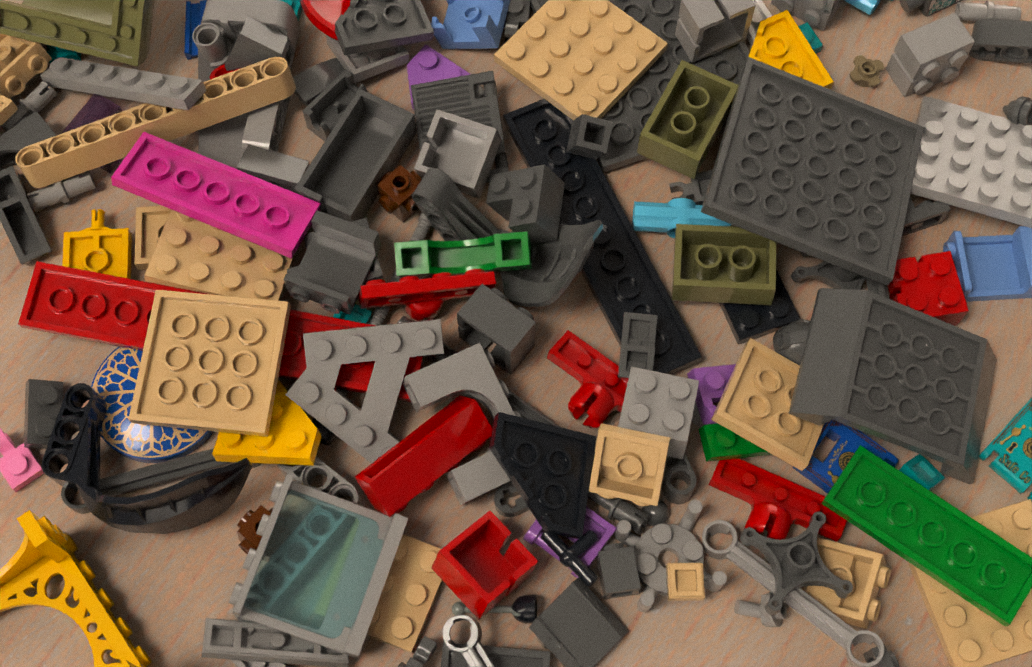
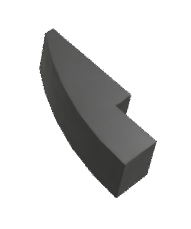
M11 166L0 171V221L20 263L23 265L52 252L38 214L30 204L27 196L28 192L18 170Z

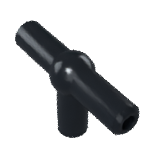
M588 530L570 547L558 535L548 532L542 533L541 539L559 556L562 565L569 567L588 587L598 580L597 575L579 558L598 540V536L594 531Z

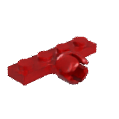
M472 269L466 271L463 275L452 276L449 272H442L433 275L432 278L419 279L417 276H406L399 279V282L386 283L385 280L381 279L371 280L365 285L360 286V308L405 304V311L412 319L417 321H423L424 318L433 320L440 314L444 301L454 298L471 297L481 284H484L489 289L495 288L494 271L484 272L483 269Z
M567 330L549 350L547 359L581 384L568 403L571 415L574 419L579 420L586 412L589 417L582 425L589 428H597L613 411L621 412L629 378L618 377V365Z
M739 458L719 460L709 482L710 486L749 503L752 510L745 528L751 527L759 534L763 530L768 531L767 538L786 539L792 524L808 528L812 515L815 512H822L826 516V522L819 529L818 534L838 542L847 520L821 504L826 496Z

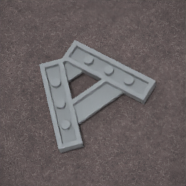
M441 319L303 333L307 368L285 395L372 464L400 442L388 429L409 358L444 354ZM375 361L363 405L360 409L335 389L341 364Z

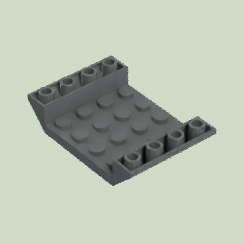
M820 288L815 300L789 414L819 426L831 420L845 424L942 462L940 473L967 484H973L997 359L987 339L869 290Z

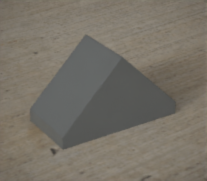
M247 16L224 66L227 71L271 57H282L285 59L291 43L289 37Z

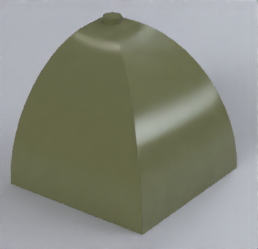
M0 0V34L138 67L144 63L149 52L154 0H24L22 4Z

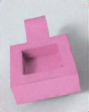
M0 428V453L3 455L0 458V472L15 492H18L44 474L30 448H25L24 443L16 448L8 434L4 433Z

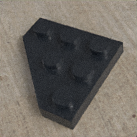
M498 412L494 417L489 449L544 532L579 539L583 536L596 436Z

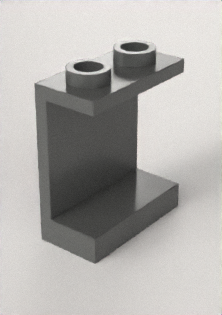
M316 210L311 221L315 232L295 276L286 274L284 282L290 295L298 301L307 303L311 300L321 304L322 308L331 313L339 314L341 311L351 314L359 296L360 286L364 285L381 248L379 232Z

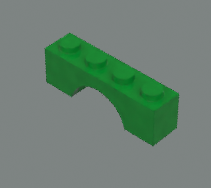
M527 231L493 234L484 238L459 241L420 240L394 243L396 276L399 278L406 276L427 278L442 272H449L452 275H463L466 271L472 269H483L484 272L532 269L530 235Z

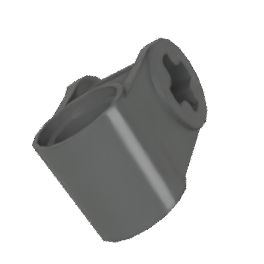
M686 452L683 459L667 456L662 492L669 502L678 505L684 504L692 497L697 480L687 459ZM675 479L683 480L688 485V488L677 490L673 488L671 481Z

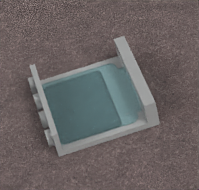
M287 473L284 482L276 481L269 501L275 502L271 515L263 514L256 534L262 536L257 550L249 549L242 568L248 570L244 584L236 582L229 603L235 605L233 614L356 658L362 649L408 518L396 513L389 517L292 481L294 476Z

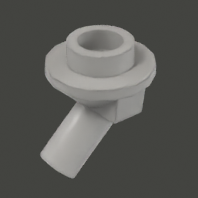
M771 592L761 595V604L737 600L734 606L736 614L761 618V623L765 627H780L783 619L787 617V608L783 601L782 608L778 614L769 615L765 611V605L773 597Z

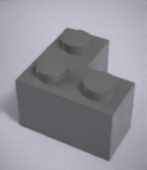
M545 164L494 174L490 176L486 204L505 220L509 221L508 227L513 232L527 231L530 235L531 244L557 240L565 183Z

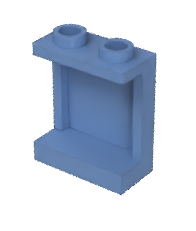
M1019 226L1013 235L962 237L961 231H953L947 242L944 243L943 252L951 251L966 302L1032 298V228Z

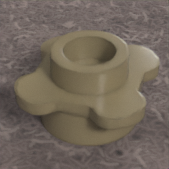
M862 55L856 56L853 61L855 67L850 73V79L861 87L877 86L880 82L879 73L884 68L883 63L880 60L866 59Z

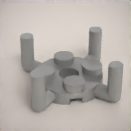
M692 500L689 503L679 525L657 524L647 530L641 537L630 532L631 524L629 521L621 520L618 523L615 538L629 547L633 546L639 580L646 587L637 603V608L640 612H648L658 594L668 595L666 568L661 566L658 560L660 553L664 551L673 552L678 559V563L704 564L703 547L691 533L702 510V503L700 501ZM703 571L704 587L712 592L720 591L727 581L726 574L722 571H717L712 576Z

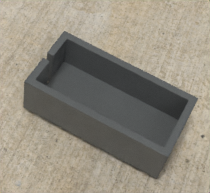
M358 89L294 188L295 193L321 203L320 212L328 213L349 222L363 219L379 195L377 185L381 178L387 172L395 169L417 133L415 115L362 89Z

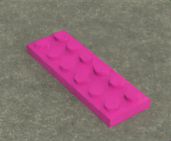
M146 132L142 133L111 176L112 185L291 259L310 229L316 210L320 211L321 203Z

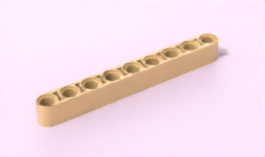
M271 57L203 82L207 91L190 110L144 103L26 146L17 153L15 161L31 186L35 188L46 187L125 158L143 132L166 141H171L286 99L295 92L296 84L287 61L282 57Z

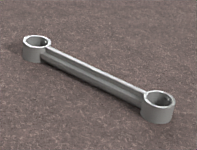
M715 520L707 524L702 533L705 552L714 559H729L774 594L775 578L771 566L738 541L737 532L733 525L724 520ZM717 533H724L726 535L730 533L733 537L730 547L725 550L713 549L708 544L707 538L709 535L713 536ZM801 588L791 591L784 597V603L846 650V658L852 667H878L884 655V645L877 634L868 630H854ZM863 642L870 645L874 643L879 650L877 659L871 663L859 662L852 654V644L856 646Z

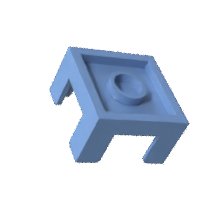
M446 0L448 8L444 23H440L436 16L432 17L431 26L434 36L442 49L499 48L510 0Z

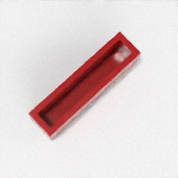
M460 395L357 474L355 479L374 509L390 517L395 513L403 511L407 507L408 502L416 495L429 490L434 485V481L445 472L457 468L461 462L460 460L470 452L482 448L486 440L492 435V427L478 402Z

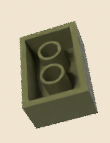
M681 60L640 134L637 153L695 179L729 116L738 85Z
M676 224L672 300L772 305L776 291L777 242L740 227Z

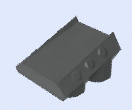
M579 577L529 627L537 636V641L544 648L549 649L562 663L563 667H595L629 632Z

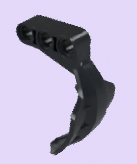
M85 383L75 384L67 390L42 460V470L59 485L79 490L84 503L91 513L104 523L127 532L168 534L209 522L225 512L237 500L253 466L247 458L227 466L207 470L153 493L134 497L103 495L100 487V435L107 412L106 401ZM87 400H89L88 404L85 407H82L83 404ZM79 431L78 435L71 440L72 436ZM68 463L66 469L60 473L62 467Z

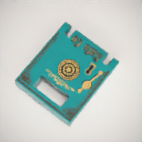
M1032 398L979 454V458L984 461L993 451L997 453L998 456L990 463L989 467L1020 494L1032 483ZM1032 491L1030 492V494H1029L1028 497H1027V499H1028V500L1031 499V501H1032Z

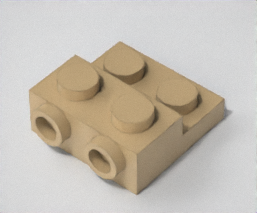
M0 34V94L8 99L21 94L25 89V84L31 78L46 70L48 62L52 58L40 43Z
M601 423L598 430L589 492L597 493L599 496L607 499L621 498L630 500L639 506H658L670 437Z
M817 537L818 552L823 563L835 576L842 580L850 581L853 585V591L847 598L842 599L836 595L834 590L824 586L801 587V589L845 623L867 629L869 621L876 622L880 613L881 601L876 600L879 587L886 588L890 578L891 570L889 567H886L883 554Z

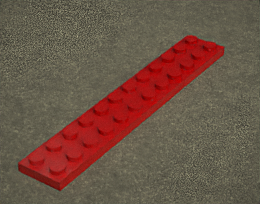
M36 261L18 325L22 328L143 351L156 290L207 293ZM290 309L279 377L297 380L306 370L303 333L376 325ZM424 356L409 358L404 378L422 369ZM375 361L341 364L335 388L366 394ZM402 384L397 400L411 402Z

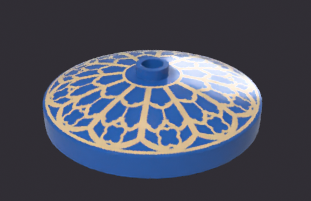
M119 346L100 365L91 385V388L107 404V412L100 435L103 440L122 456L143 463H161L183 457L203 445L214 431L134 424L128 420L143 351Z

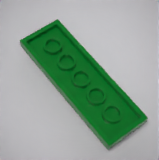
M861 445L857 448L821 503L1005 627L1011 624L1032 588V557Z

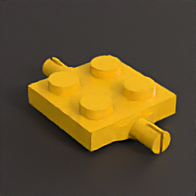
M93 209L91 211L90 228L81 231L64 232L62 266L131 279L132 233L129 228L111 229L104 227V210L97 209V212L96 209Z

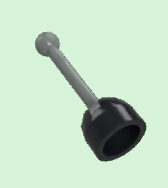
M519 596L511 606H495L488 613H512L518 622L532 624L537 618V596ZM456 602L452 606L454 615L472 613L462 602Z

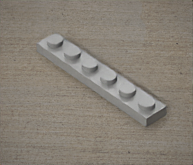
M62 57L52 61L49 68L40 75L42 80L51 87L183 110H190L207 91L203 81L198 79Z

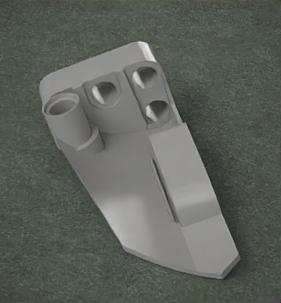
M207 0L201 24L192 33V39L198 48V80L203 82L210 80L211 72L226 63L247 16L289 37L291 43L285 60L291 71L301 30L293 8L288 3L280 0ZM290 97L199 130L198 154L237 169V165L248 144L278 152Z

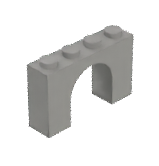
M480 343L405 376L402 382L416 412L449 397L462 395L481 402L490 412L493 422L498 412L521 417L517 410H512L508 402L510 394L503 380L498 381L492 369L495 368L492 355L487 349L483 350ZM490 449L484 455L446 474L460 505L511 481Z

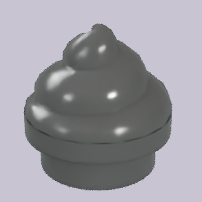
M1022 96L1003 107L1004 114L1017 125L1020 123L1025 126L1032 125L1031 98Z

